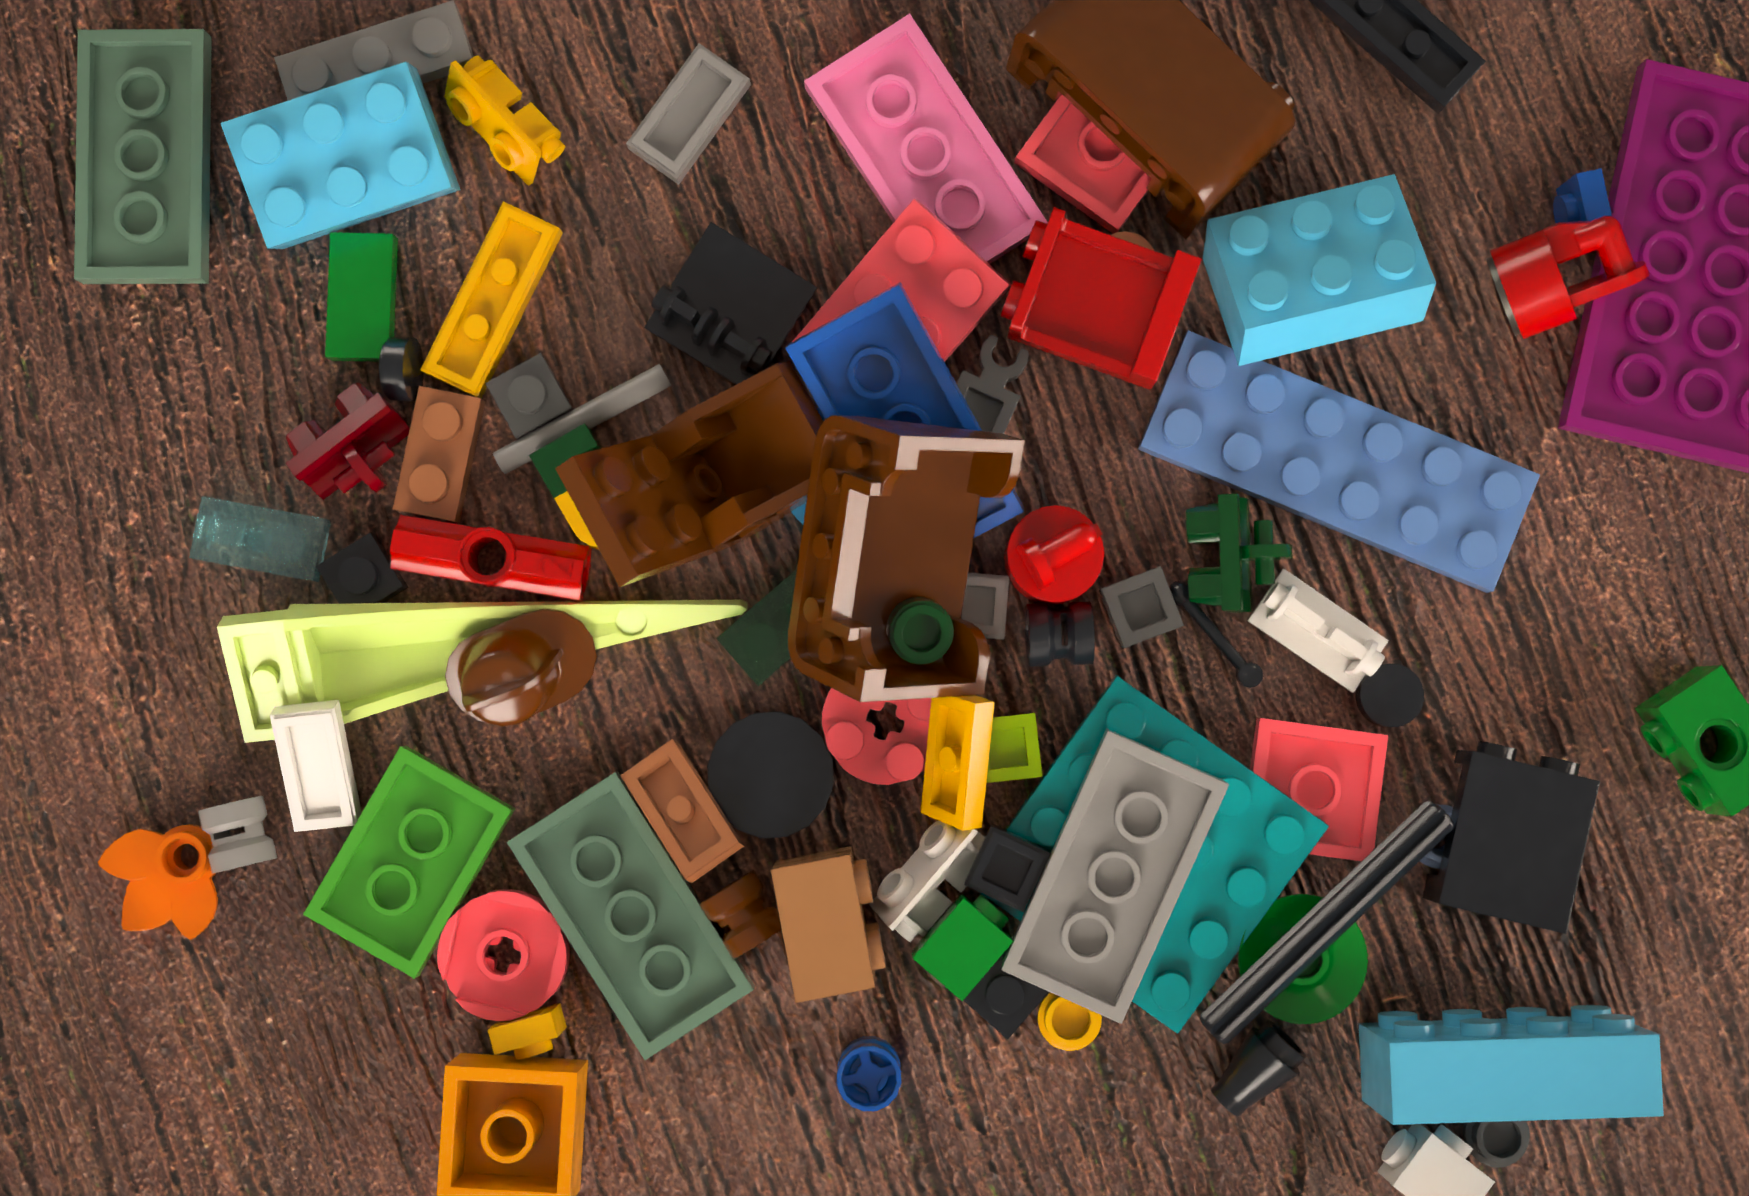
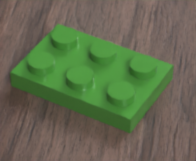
M400 746L303 915L415 979L422 973L439 943L446 923L457 912L516 808L408 746Z

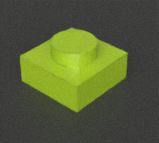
M1035 713L993 717L986 783L1043 777Z

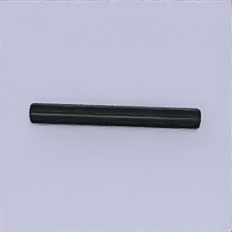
M1426 801L1420 805L1201 1014L1200 1021L1202 1025L1217 1041L1222 1044L1229 1043L1453 830L1454 823L1450 816L1439 805L1431 801Z

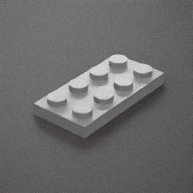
M1106 729L1014 934L1013 943L1009 946L1001 963V970L1122 1024L1229 784L1220 778Z

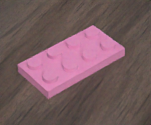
M911 14L906 15L804 81L806 91L893 223L911 201L917 199L989 264L1027 241L1036 220L1048 224Z

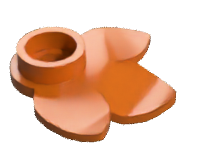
M192 824L181 825L170 829L165 834L147 829H137L115 840L103 852L98 860V865L109 874L130 881L126 888L122 907L121 925L123 930H152L172 920L177 929L186 938L192 940L209 926L217 910L218 897L212 880L216 873L212 874L208 858L213 845L210 834L203 831L201 826ZM187 844L195 847L199 854L198 862L193 868L187 867L181 860L182 849Z

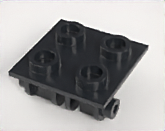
M710 222L671 286L663 285L657 292L651 305L655 311L644 328L736 385L769 367L818 288Z

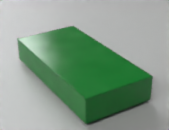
M330 232L325 357L330 361L379 362L383 344L388 338L394 337L398 238L394 234Z

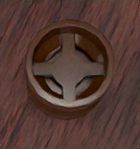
M754 870L746 873L699 903L710 921L718 922L721 928L725 926L728 928V931L724 934L723 944L732 959L750 951L782 930L778 909L770 906L764 908L762 906V903L765 901L762 896L764 886Z

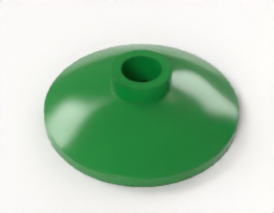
M1291 894L1277 898L1244 944L1245 932L1243 934L1238 951L1240 977L1320 902L1323 897L1311 894ZM1355 922L1280 993L1264 1011L1277 1019L1294 1024L1323 1022L1344 1011L1359 994L1367 973V947L1357 923Z

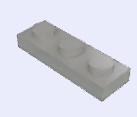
M454 0L283 54L274 57L287 100H291L403 62H408L416 67L422 83L448 76L450 63L454 60L463 67L474 56L459 9Z

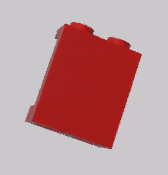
M1054 207L1048 224L1036 220L1030 233L1023 257L1034 262L1026 283L1023 284L1013 280L1000 317L1011 320L1007 338L1151 390L1158 380L1202 258L1179 250L1176 251L1174 257L1164 255L1065 218L1066 211Z

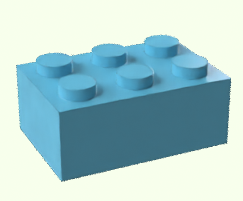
M403 62L220 123L267 249H285L330 234V232H336L461 190L418 69L408 62Z
M1395 174L1211 218L1207 221L1202 259L1238 366L1421 322L1425 318L1436 281Z

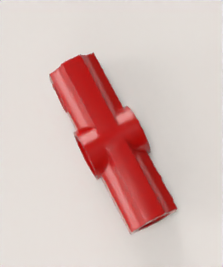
M400 515L392 534L390 568L396 571L480 584L490 588H505L583 601L589 581L592 547L502 532L492 527L478 528ZM499 541L506 551L504 566L497 573L485 575L478 566L479 552L486 544Z

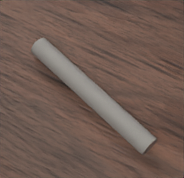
M659 363L493 452V456L501 471L507 474L532 461L529 456L530 454L585 423L592 429L665 390L671 384Z

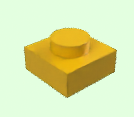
M561 1003L539 1008L514 1020L497 1021L488 1029V1034L494 1055L513 1050L515 1059L519 1060L553 1049L551 1039L557 1038L567 1028Z

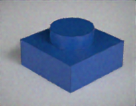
M1602 168L1576 173L1556 189L1557 196L1553 202L1555 223L1592 221L1602 216H1612Z

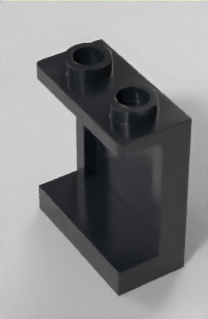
M1478 741L1476 752L1457 750L1454 763L1462 764V770L1451 815L1454 827L1446 837L1438 876L1427 874L1422 898L1442 905L1567 934L1600 781L1578 776L1580 764L1562 759L1541 756L1539 766L1515 761L1517 749L1499 744Z

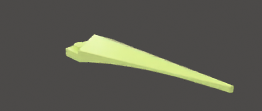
M734 599L290 604L289 608L285 610L223 616L217 629L244 741L249 743L275 740L270 714L275 706L339 700L343 722L346 724L447 692L448 687L445 673L448 658L459 642L479 631L493 627L523 613L541 609L568 613L584 624L593 637L596 650L742 615L748 609V602Z

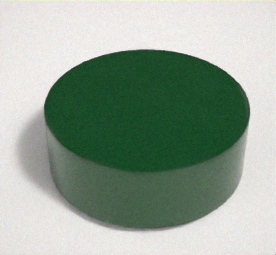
M911 597L900 602L892 610L887 620L886 634L890 645L902 659L913 664H928L938 660L947 652L953 640L954 628L949 614L936 601L927 597Z

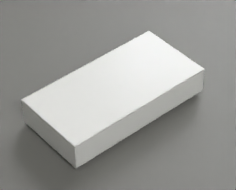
M339 700L275 706L270 714L294 832L354 826L362 812Z

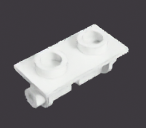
M1282 569L1275 579V584L1271 585L1247 620L1351 693H1354L1366 674L1371 677L1381 666L1385 655L1381 652L1389 641L1285 569Z
M936 821L925 831L921 837L919 848L901 868L893 870L884 878L878 888L876 898L869 905L892 931L895 929L910 943L917 934L924 937L953 903L937 889L938 886L945 879L959 892H962L967 887L964 885V881L985 837L976 829L962 831L941 821Z

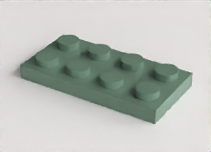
M204 29L78 30L74 279L82 284H209L212 37Z
M614 772L507 842L644 1060H647L754 990L755 985L737 958L732 959L723 944L724 937L714 921H710L699 905L701 902L690 883L684 879L622 780L619 772Z

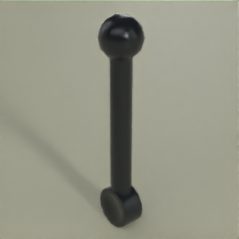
M1173 582L1169 588L1176 605L1184 607L1236 668L1238 683L1247 688L1259 685L1263 679L1261 667L1252 662L1247 663L1197 603L1189 600L1188 584L1186 582Z

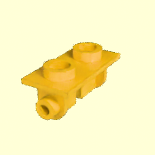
M477 55L471 58L463 67L454 60L450 63L444 95L452 114L463 125H471L489 144L494 158L503 168L508 171H514L530 186L534 181L540 158L542 157L546 163H551L564 151L565 145L559 140L561 132L532 102L516 113H512L509 107L521 100L522 92L498 68L493 60L484 61Z

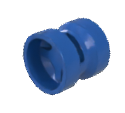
M862 1036L851 1041L842 1051L838 1061L837 1087L842 1098L851 1107L861 1111H878L887 1107L897 1097L901 1087L900 1059L895 1048L886 1040L876 1036Z

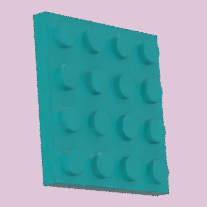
M1115 675L1005 829L1049 849L1051 852L1106 729L1220 778L1229 784L1132 1000L1133 1003L1178 1034L1239 951L1244 932L1243 944L1329 826L1118 675ZM981 893L1014 918L1021 921L1024 912Z

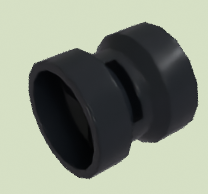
M1090 601L1071 602L1065 609H1052L1046 603L1026 604L1025 644L1028 667L1048 666L1054 659H1067L1072 665L1093 664L1095 636L1093 610ZM1061 623H1063L1064 646H1062Z

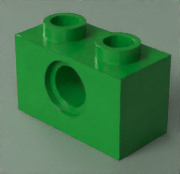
M1722 665L1696 666L1635 707V710L1645 723L1641 726L1643 737L1659 756L1669 758L1681 776L1677 780L1681 793L1695 809L1701 812L1705 811L1706 814L1732 817L1749 806V704ZM1707 728H1710L1715 733L1718 742L1716 753L1709 760L1703 756L1699 746L1700 737Z

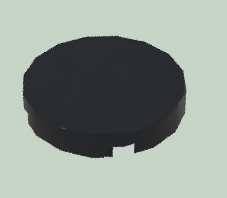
M783 712L754 713L733 723L716 741L707 765L708 789L730 824L739 831L759 838L787 837L808 827L825 809L834 785L833 759L823 737L805 720Z

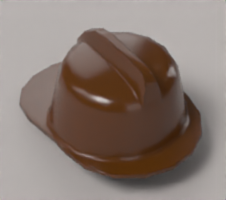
M541 609L523 613L493 627L479 631L459 642L448 658L445 679L450 696L465 713L476 720L494 725H517L533 717L535 714L564 703L581 692L593 675L597 654L593 637L580 620L563 611Z

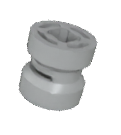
M263 796L243 799L198 811L201 828L210 834L213 845L208 854L212 874L277 858L274 841L265 835L263 820L267 816ZM244 827L245 833L230 836V830Z

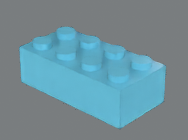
M1602 1005L1570 1007L1571 1016L1565 1017L1547 1016V1010L1544 1008L1513 1007L1506 1009L1507 1018L1502 1019L1482 1018V1011L1473 1009L1442 1011V1020L1438 1021L1418 1020V1014L1409 1011L1378 1013V1022L1359 1023L1362 1101L1393 1125L1664 1116L1660 1034L1636 1025L1634 1016L1611 1014V1007Z

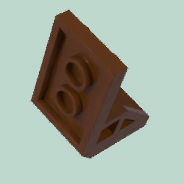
M786 361L777 363L686 410L650 436L574 455L555 469L619 587L729 548L762 531L807 502L814 445L818 429L823 420L792 363Z

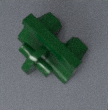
M1239 494L1218 495V503L1206 504L1186 510V529L1189 543H1220V567L1189 568L1188 591L1191 602L1222 606V611L1232 613L1252 612L1251 561H1255L1256 585L1275 584L1274 560L1293 558L1292 545L1273 544V520L1253 521L1254 545H1250L1249 499L1239 498Z

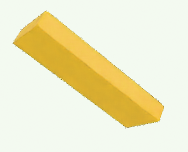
M503 201L420 369L423 373L473 397L482 399L487 389L485 383L492 379L563 234L559 227Z

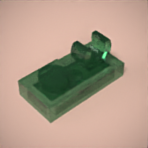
M797 569L716 638L758 687L791 660L788 649V629Z

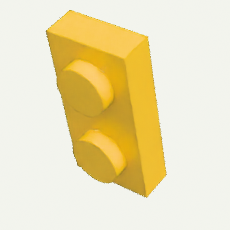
M977 695L931 698L921 802L922 814L962 831L982 828L994 701Z

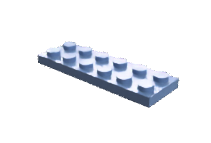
M1189 330L1183 336L1137 448L1147 454L1485 593L1494 592L1540 477L1538 473L1262 360L1238 366L1233 348Z

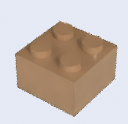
M851 846L777 860L771 869L795 1003L875 988V970L886 968L879 923L866 924L862 905L873 902V891L867 860L854 861Z

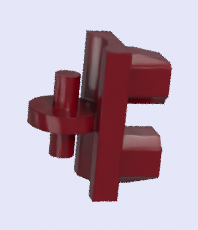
M353 383L337 396L335 406L344 419L327 432L315 420L304 421L286 435V440L293 454V458L287 461L286 465L295 478L299 481H304L323 500L337 489H340L345 494L362 480L374 492L377 493L387 485V482L378 468L395 456L391 448L409 435L410 425L379 393L373 395L362 384Z

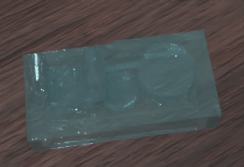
M202 496L199 512L196 517L189 558L319 582L321 574L316 566L324 561L332 521Z

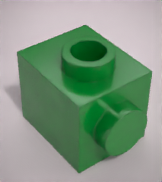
M961 893L912 950V958L963 1001L1013 943L1011 935L1003 929L1010 918L982 894L972 902Z

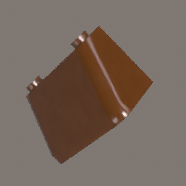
M1054 0L1016 34L1006 66V70L1027 90L1038 80L1049 82L1045 93L1053 101L1061 94L1064 95L1151 178L1146 189L1155 197L1164 189L1167 199L1172 203V209L1163 219L1185 240L1288 136L1296 122L1292 112L1295 105L1291 96L1278 84L1264 81L1179 0Z
M830 416L825 419L818 429L814 445L788 629V649L795 668L802 674L859 702L984 695L987 670L990 662V648L981 629L973 623L961 619L980 497L1003 498L1010 494L1021 472L1025 440L1002 433L861 416ZM911 597H927L936 601L946 610L953 623L954 635L949 649L941 658L928 664H913L905 661L895 652L887 638L886 624L890 613L900 602Z

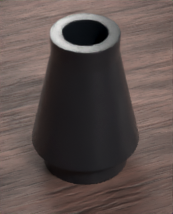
M1267 1020L1260 1029L1255 1027L1250 1029L1222 1077L1211 1088V1092L1229 1112L1240 1117L1247 1108L1299 1075L1300 1071L1297 1067L1306 1058V1055L1285 1031L1274 1022Z

